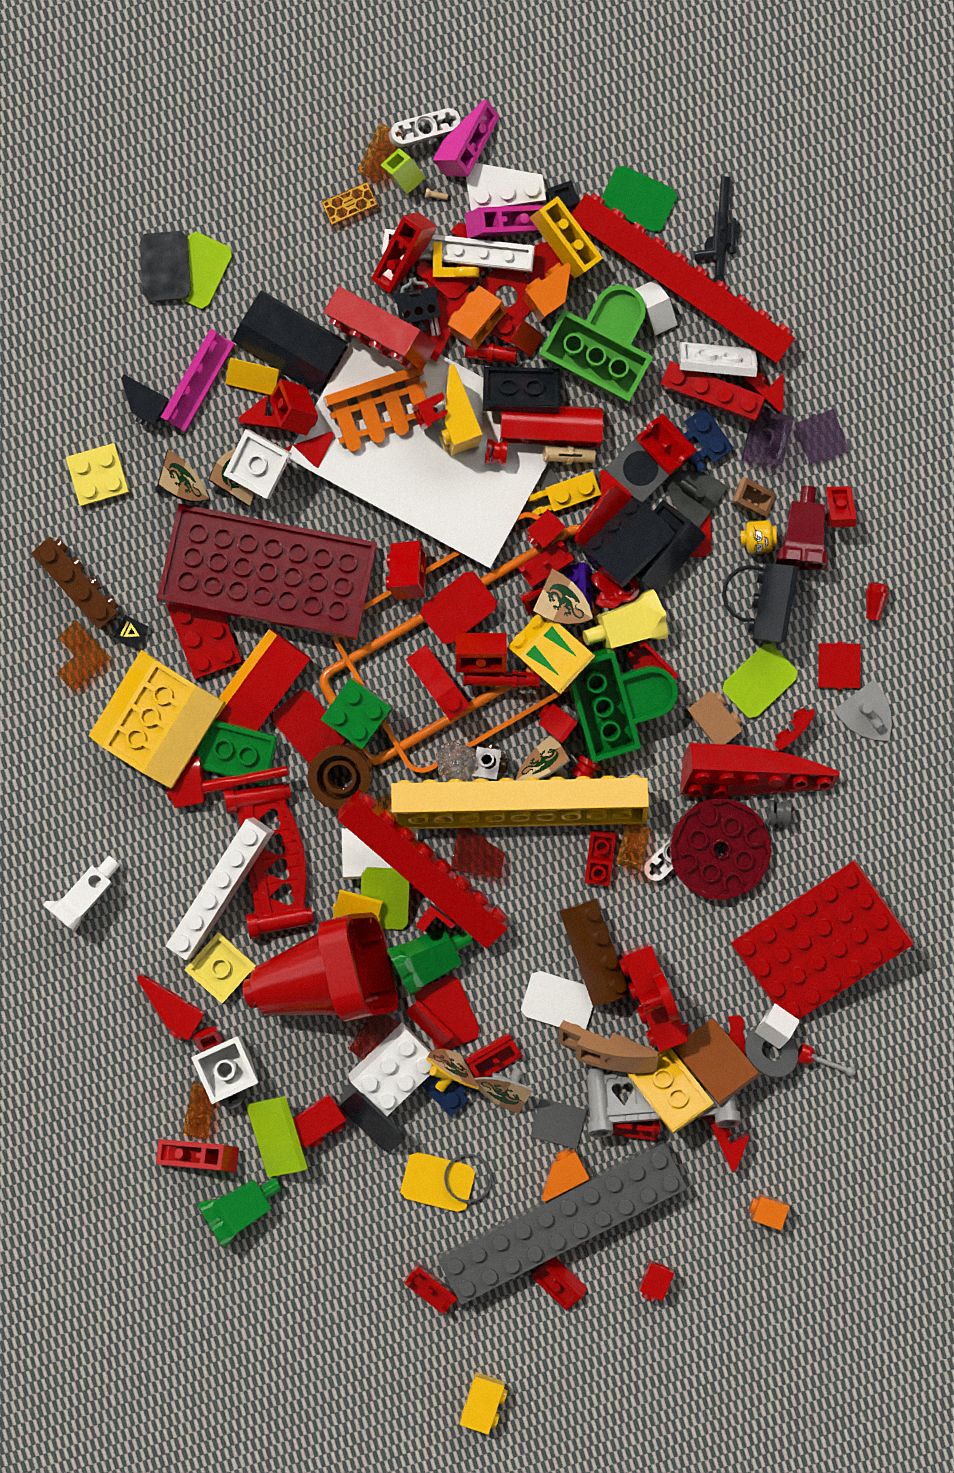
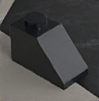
M123 374L121 380L131 413L137 417L135 421L149 428L150 424L157 427L170 399Z

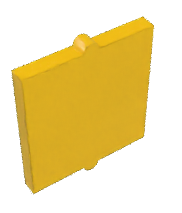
M340 889L337 902L332 907L334 910L333 918L348 914L372 912L380 922L381 916L379 913L383 901Z

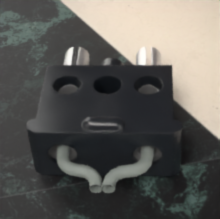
M416 277L410 278L409 283L401 287L400 293L393 296V300L397 303L399 318L411 325L416 322L417 328L421 331L427 330L425 320H429L432 336H436L432 320L434 319L437 336H439L438 318L441 316L436 295L438 288L435 286L429 287L427 283L417 281ZM413 282L416 285H423L425 287L424 289L404 292ZM433 305L436 310L433 313H429L427 307ZM416 308H422L423 314L416 315L414 311ZM409 310L411 315L405 318L402 316V312Z

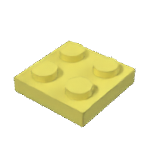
M115 443L66 457L80 506L129 493Z
M218 932L186 967L185 971L217 1000L223 1003L256 964Z

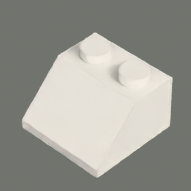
M241 1035L191 1057L212 1104L259 1083L252 1059Z

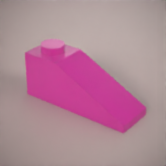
M483 100L442 141L433 161L445 176L470 175L500 117L487 100Z
M545 205L478 207L464 214L467 237L470 239H481L540 232L529 217Z

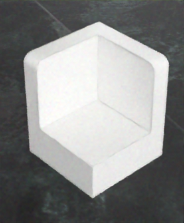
M774 1004L765 1013L755 1033L780 1049L791 1038L799 1024V1020L777 1004Z

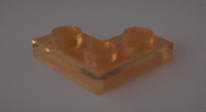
M77 620L57 637L74 655L56 673L73 692L112 658Z

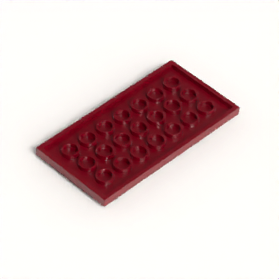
M178 503L157 601L357 641L377 542Z

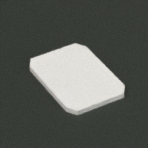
M538 971L531 974L521 1011L528 1018L559 1027L563 1020L569 1023L577 1024L586 1030L593 1005L586 985Z

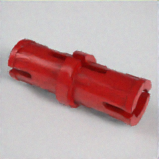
M489 343V345L481 344L475 350L466 344L465 358L487 360V363L495 361L516 364L517 348L495 346V343Z

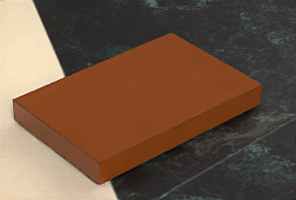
M711 1018L687 1036V1042L673 1047L674 1052L719 1106L760 1076L757 1069L714 1018Z

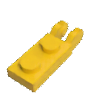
M591 471L531 494L528 502H534L548 496L551 505L539 507L532 511V513L542 515L547 509L556 512L601 496V492L594 473Z

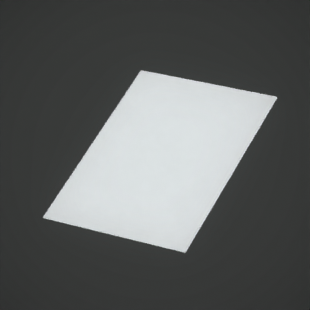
M353 337L315 405L318 414L316 425L311 428L307 436L299 434L294 443L297 444L332 431L334 438L319 468L313 466L294 446L289 451L292 453L290 460L490 568L548 461H543V447L555 446L508 443L505 466H500L496 462L485 464L487 439H493L494 442H499L501 412L483 411V377L440 355L437 362L428 359L423 368L424 374L419 376L420 381H426L427 388L423 389L426 399L441 392L445 397L449 366L455 364L483 434L479 446L453 456L450 455L449 450L444 451L439 436H442V417L423 431L416 419L408 421L409 430L405 435L401 436L394 432L393 427L384 429L385 439L378 444L373 443L369 435L360 437L361 447L357 451H349L345 443L339 444L338 438L342 437L337 419H331L329 413L334 412L332 406H325L323 397L406 369L398 363L399 361L394 358L390 360L378 353L377 349L373 347L370 349ZM404 382L395 384L397 390L406 388ZM380 390L371 392L373 398L382 396ZM408 394L400 396L405 415L413 413ZM356 398L347 400L349 406L358 404ZM444 400L435 406L438 408L436 413H441L444 410ZM384 402L376 404L381 423L390 421ZM361 411L352 412L357 431L366 429ZM490 447V456H492V448H491V447Z

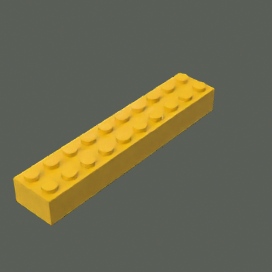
M630 775L626 778L603 776L601 779L580 776L567 780L563 777H552L550 780L529 777L523 781H514L512 778L489 781L480 778L475 779L473 782L451 779L448 782L424 780L422 783H412L408 780H401L397 783H391L392 814L395 816L398 824L409 829L647 824L649 808L648 779L642 778L639 775Z

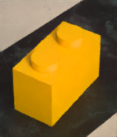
M475 1372L460 1417L461 1426L488 1435L491 1428H496L500 1416L496 1411L499 1404H504L508 1391L504 1389V1381Z

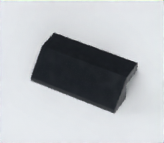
M262 290L245 314L232 339V342L317 393L323 388L331 370L338 363L348 344L344 339Z

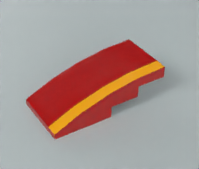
M270 628L220 695L219 699L224 701L225 704L216 716V719L259 730L311 658Z

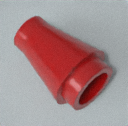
M868 582V588H865L867 619L881 620L882 612L890 594V591H888L889 585Z

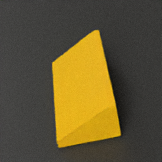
M230 358L225 384L271 395L278 383L280 370Z

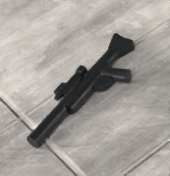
M721 176L719 212L714 214L713 236L706 239L704 250L694 251L695 261L707 259L715 261V277L713 282L716 283L719 279L726 284L724 278L726 244H730L728 253L736 254V234H740V224L737 223L736 218H733L732 223H728L731 177Z

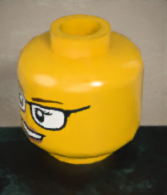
M768 520L749 521L746 524L745 530L741 531V546H746L749 554L772 552L773 547L777 546L776 526H772Z

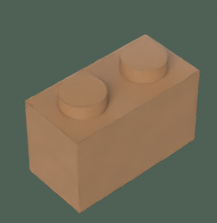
M708 691L688 707L686 711L713 744H726L743 731L740 727L742 721L734 711L729 713L724 705L727 702L718 691L715 694L712 691Z

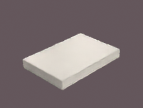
M680 342V370L756 377L757 375L755 349Z
M342 829L343 880L361 879V874L366 867L392 868L349 829ZM410 829L418 840V829Z

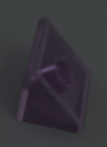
M761 412L757 424L750 423L741 460L780 469L783 466L794 416Z

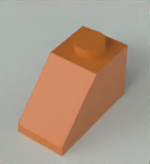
M566 1148L555 1154L556 1159L552 1160L542 1191L544 1202L589 1180V1175L575 1149L570 1151L569 1148Z

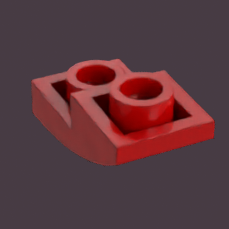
M803 707L792 713L793 719L789 723L793 730L790 732L787 728L775 735L777 740L773 741L772 744L776 751H780L788 746L807 728L815 715L814 709L806 710Z
M591 829L584 883L610 885L616 832Z

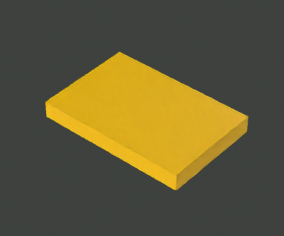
M671 1048L659 1052L656 1072L627 1073L629 1079L672 1134H675L714 1106V1102Z

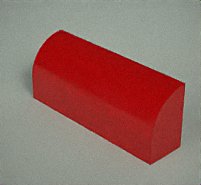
M559 405V413L501 412L499 442L505 440L513 444L554 446L572 444L575 447L600 448L603 441V408Z

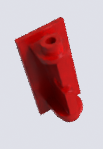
M660 1120L613 1124L614 1133L612 1135L657 1140L660 1131Z

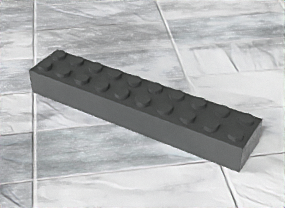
M662 1139L590 1176L589 1180L546 1202L542 1201L438 1255V1261L462 1305L687 1189V1186Z

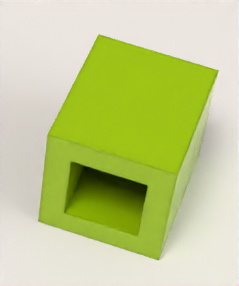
M400 148L381 164V167L392 181L406 194L415 189L426 178L412 158Z

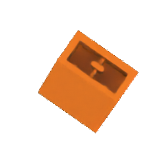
M559 262L547 271L548 273L545 274L546 278L541 281L538 277L524 289L526 293L522 299L539 323L559 310L565 303L571 269L568 262L563 266Z

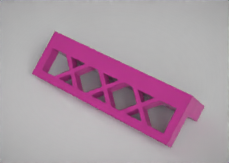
M210 328L161 415L164 421L184 432L187 431L235 345L233 342Z

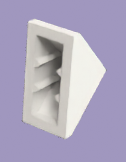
M656 280L635 289L644 300L646 308L645 318L654 336L677 326L670 298Z

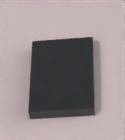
M484 367L483 411L559 413L560 369Z

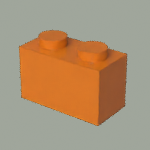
M478 286L475 291L468 294L465 303L459 311H455L451 315L448 326L455 337L477 350L498 324L499 320L506 314L507 310L502 300Z

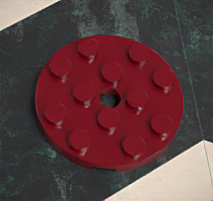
M713 798L695 804L679 818L671 834L669 854L677 877L687 888L705 898L726 900L750 891L762 879L771 857V841L763 820L750 807L732 799ZM718 842H724L727 846L726 853L722 856H717L714 853L713 846Z

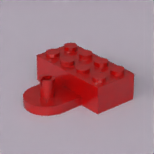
M648 942L622 952V959L618 961L623 975H629L631 983L627 985L633 1000H639L640 1006L636 1009L643 1024L647 1023L650 1030L645 1032L651 1047H657L658 1051L661 1052L687 1042L688 1039L681 1024L679 1012L651 944Z

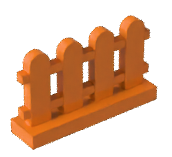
M414 367L411 371L404 369L324 396L325 406H332L334 411L329 413L331 419H337L342 437L338 438L339 444L345 443L346 448L354 452L361 447L360 437L369 435L370 440L378 444L385 439L384 429L393 427L397 435H405L409 430L408 421L414 420L416 417L414 413L405 415L399 397L408 394L412 407L426 400L423 389L427 388L426 381L421 382L419 376L424 374V371H419ZM404 382L406 388L397 390L395 384ZM380 390L382 396L373 398L371 392ZM356 398L358 404L349 406L347 400ZM384 402L390 421L381 423L375 406ZM358 410L361 411L366 429L357 431L351 414Z

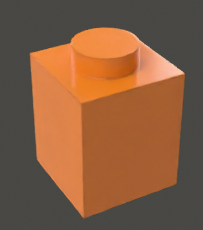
M758 1193L757 1199L752 1198L748 1212L751 1213L752 1221L782 1230L790 1206L786 1202Z

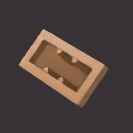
M742 477L731 504L768 517L776 493L746 477Z

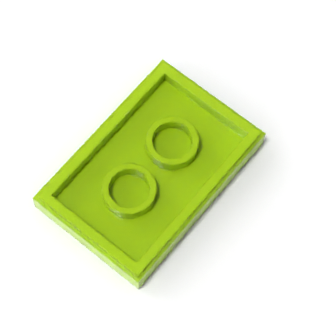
M286 1095L247 1104V1111L267 1177L308 1169Z

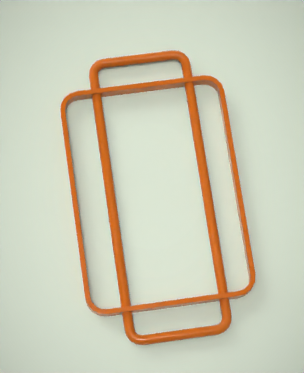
M524 512L519 514L516 522L525 518L536 521L540 516L535 513ZM572 525L565 528L546 548L558 540L563 542L576 535V531L581 525ZM533 547L479 579L486 587L517 569V567L543 551L541 547L538 549ZM456 550L426 568V575L463 553ZM386 591L365 603L364 611L391 596V591ZM592 603V607H593V611H591L592 615H593V616L599 615L598 611L596 610L595 606H594L593 603ZM420 613L347 655L342 647L339 638L333 636L334 643L343 658L328 666L322 672L319 679L321 691L329 705L336 698L329 684L330 678L348 667L354 678L365 685L353 664L426 622ZM583 636L577 638L582 645L586 646ZM617 647L612 648L615 655H617ZM528 667V668L524 669V670L521 671V672H534V671L531 670V669ZM495 686L469 701L470 707L451 721L445 715L399 743L385 720L382 726L394 746L378 755L370 754L367 748L362 750L370 760L371 765H380L399 754L409 769L425 773L569 691V686L561 694L558 692L553 693L424 768L414 766L408 760L404 751L507 692L512 687Z

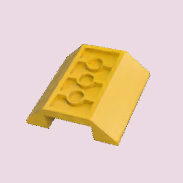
M141 650L90 732L89 737L143 774L172 789L225 702Z

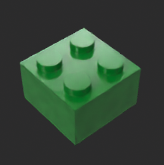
M353 677L345 684L321 720L356 746L364 749L391 713L394 706Z

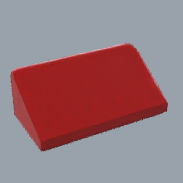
M417 999L406 1010V1014L440 1047L453 1038L454 1032L420 999Z
M556 1257L540 1264L530 1275L566 1311L579 1301L587 1290V1287Z

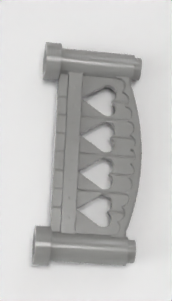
M594 1068L588 1071L587 1086L590 1122L587 1124L590 1137L602 1138L611 1136L614 1133L613 1124L661 1120L627 1076L628 1072L617 1071L606 1075L601 1068ZM689 1070V1072L692 1074V1076L698 1081V1079H697V1078L693 1075V1073ZM626 1084H630L634 1089L625 1105H623L613 1093L612 1088L615 1085L623 1087ZM707 1090L705 1091L714 1102V1106L699 1117L715 1116V1125L720 1128H730L741 1124L740 1112L736 1110L735 1095L719 1106Z

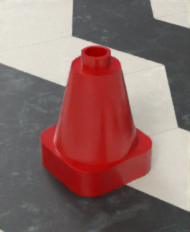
M372 912L348 914L322 921L319 924L316 935L252 969L251 978L245 979L243 982V995L247 1005L251 1009L258 1008L266 1016L338 1015L344 1022L394 1012L398 1006V991L381 923Z

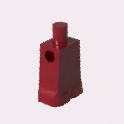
M802 486L800 502H791L783 546L777 554L775 564L799 567L798 571L826 570L828 554L824 547L825 504L815 503L816 487Z

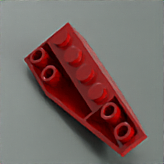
M689 743L683 756L680 795L724 798L833 789L840 776V772L808 759L764 748L743 745Z

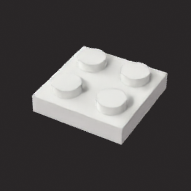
M245 429L223 475L258 495L270 499L292 453L255 432Z

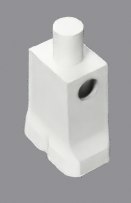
M108 856L97 869L91 866L62 899L46 901L43 906L75 932L82 918L112 885L108 879L118 869L120 864Z

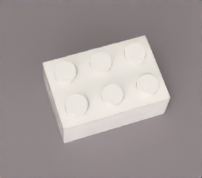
M402 1022L348 1076L351 1083L388 1116L430 1075V1068L433 1065L426 1058L431 1050Z

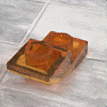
M379 123L357 169L358 173L380 183L385 173L381 164L397 148L389 139L391 128L382 123ZM397 132V133L395 134L397 137H398V136H401V137H402V133H400V132Z
M193 1081L182 1135L207 1139L215 1103H211L202 1082Z

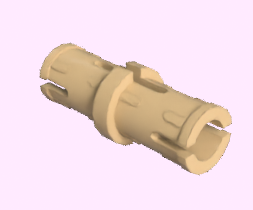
M567 444L565 447L544 446L542 456L544 462H565L566 465H571L573 462L594 463L596 453L594 447H573L572 444ZM559 454H579V455H559Z

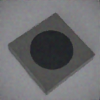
M636 439L605 468L611 476L632 493V497L641 502H644L670 476Z

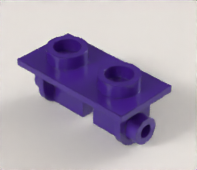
M586 562L567 565L566 577L580 589L590 606V610L593 611L592 593L586 592V588H592V581L590 579L592 569H590V565L586 564Z

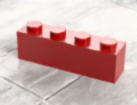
M672 361L669 362L661 382L663 390L753 424H757L766 401L765 396L699 371L680 370V364Z

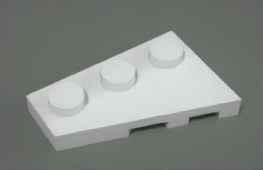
M475 163L470 175L466 176L471 211L478 207L518 206L546 202L543 175Z

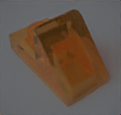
M626 824L615 858V864L640 871L651 828L638 824Z

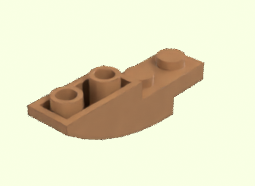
M565 1020L559 1026L558 1043L576 1050V1060L602 1069L628 1073L656 1072L658 1068L659 1052L631 1041L627 1037L613 1033L608 1040L600 1034L592 1033L577 1024H572Z

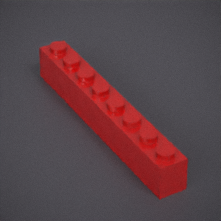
M359 789L338 810V821L487 949L508 929L505 912L499 907H493L484 893L481 891L476 892L463 875L458 876L452 871L451 865L446 860L438 859L428 844L424 842L421 844L408 827H402L396 822L395 816L390 811L382 810L372 795L368 793L365 795Z

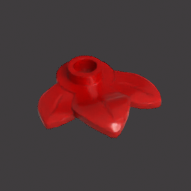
M595 572L590 577L592 583L602 591L595 602V605L599 607L616 608L623 601H633L639 595V584L633 578L626 584L631 587V590L626 592L621 586L599 572Z

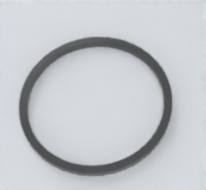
M469 1153L459 1155L451 1160L445 1170L444 1182L446 1189L452 1197L459 1201H478L488 1193L492 1185L491 1168L478 1155ZM464 1156H473L483 1161L490 1175L486 1191L478 1198L472 1200L458 1198L451 1192L447 1184V1173L454 1161Z

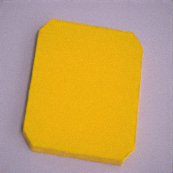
M421 1152L409 1155L400 1193L406 1199L456 1212L465 1210L468 1202H462L452 1197L446 1189L444 1174L451 1160ZM456 1161L450 1166L447 1173V1184L451 1192L458 1198L469 1200L475 1176L474 1169L468 1164Z

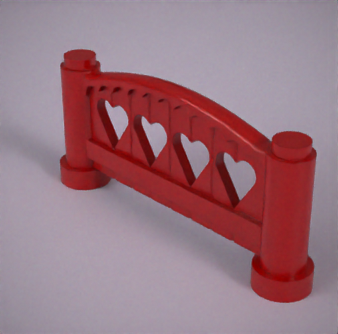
M284 782L237 791H234L233 788L223 790L227 814L238 813L240 828L246 819L254 817L259 820L269 809H276L278 811L276 819L280 821V827L277 830H273V835L276 833L281 834L283 837L281 844L285 847V851L281 855L263 849L248 872L255 913L246 914L250 939L260 938V934L308 926L309 923H314L312 908H306L305 906L307 891L306 857L298 826L287 805V799L292 798L289 783L284 784ZM280 858L287 861L285 869L289 871V877L285 880L265 873ZM284 883H288L292 887L290 894L294 897V901L290 905L270 898Z

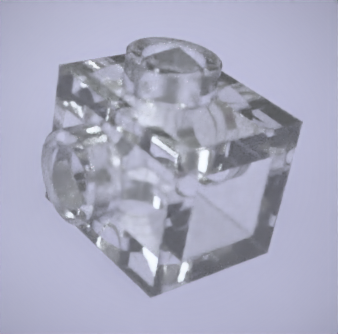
M449 741L436 754L438 772L441 776L450 779H460L465 782L478 770L474 748Z

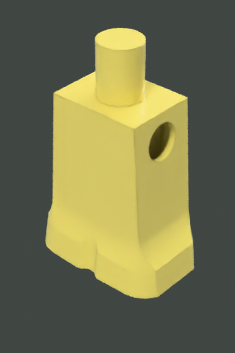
M647 589L639 593L633 601L594 616L597 626L582 632L586 645L602 641L604 648H614L648 638L660 640L668 638L667 615L654 589Z

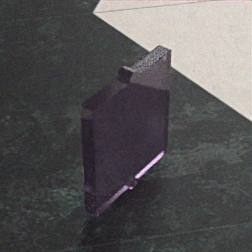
M834 409L818 415L812 414L810 418L794 423L809 465L825 459L831 460L833 456L849 451Z

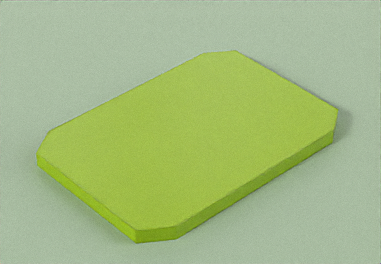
M195 231L187 237L191 292L187 299L180 300L203 309L210 305L232 258V253L229 246Z
M773 644L762 645L724 681L722 691L748 718L757 717L796 680L798 671Z
M366 867L361 874V895L383 901L379 913L383 929L403 930L408 924L410 882L394 868Z

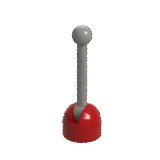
M802 1043L798 1049L797 1061L800 1064L809 1065L817 1061L846 1072V1075L849 1077L854 1076L856 1073L853 1067L847 1068L818 1057L815 1049L810 1045Z

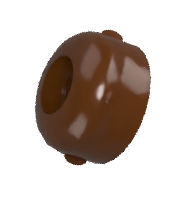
M334 744L318 753L312 760L307 775L308 785L314 797L324 807L340 809L359 789L365 795L369 793L374 777L371 762L366 754L363 753V750L348 744ZM344 765L351 771L352 781L349 786L339 787L332 781L330 772L333 766Z

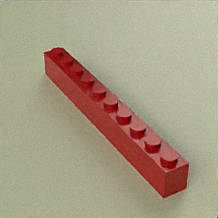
M586 193L571 215L585 232L776 364L779 362L795 339L791 336L793 331L782 323L779 326L775 325L770 321L772 316L762 309H759L757 312L749 307L752 303L740 294L735 297L728 291L731 288L719 279L716 283L708 278L709 272L699 265L696 268L690 266L687 263L689 259L679 251L673 254L667 250L668 244L657 236L654 239L645 234L647 229L637 222H634L633 225L624 220L626 215L615 207L612 211L605 207L604 203L606 201L597 194L593 193L590 196Z

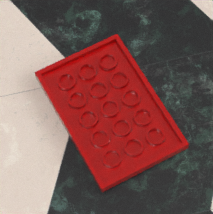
M854 859L734 939L731 944L772 1002L799 1020L911 947L914 941Z

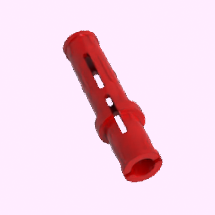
M512 669V672L464 673L463 686L512 687V689L516 690L517 687L540 688V676L535 672H517V669Z

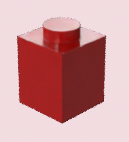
M547 509L526 530V533L529 535L526 539L536 549L541 547L544 550L566 526Z
M650 1259L638 1286L639 1292H642L641 1296L652 1302H656V1299L663 1301L674 1276V1270Z

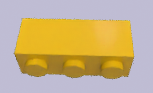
M558 196L529 217L562 263L566 264L568 262L570 264V274L574 279L603 259Z

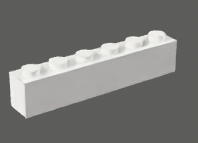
M254 817L244 821L166 944L167 948L185 960L196 956L273 835L274 831Z

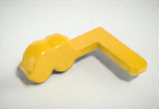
M433 243V277L479 278V268L442 267V243Z

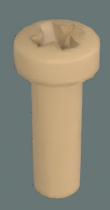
M427 188L425 198L432 197L447 200L448 194L430 191V188Z

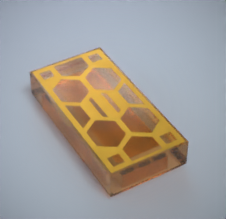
M368 182L321 202L331 226L378 206Z

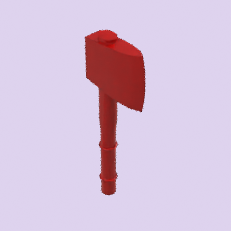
M192 756L173 788L167 787L166 792L168 800L173 802L174 808L207 801V793L289 776L290 770L288 766L274 767L273 769L204 781L200 756Z

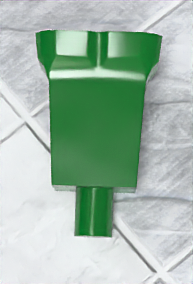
M443 926L412 941L391 947L387 951L410 996H412L429 982L461 965L462 962L457 951L472 944L473 941L465 930L449 938Z
M275 1178L259 1187L255 1180L252 1179L216 1199L203 1200L196 1203L220 1246L225 1248L232 1242L233 1237L239 1231L271 1209L267 1199L279 1193L282 1189Z

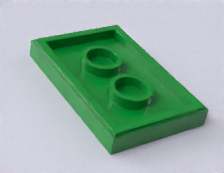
M214 720L200 742L196 756H200L203 770L226 776H238L247 774V772L253 773L272 769L279 736ZM269 780L260 781V782H255V783L260 784V785L267 786Z

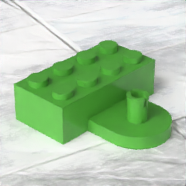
M611 286L599 295L586 321L563 309L539 353V358L628 405L653 356L631 345L645 318L646 308L642 296L630 286Z

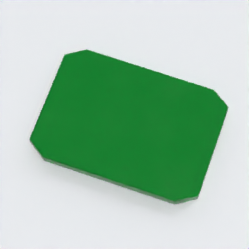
M620 166L615 167L601 198L606 201L604 206L611 211L615 207L626 215L625 220L633 224L637 222L650 232H658L662 230L677 195L673 188L631 168Z

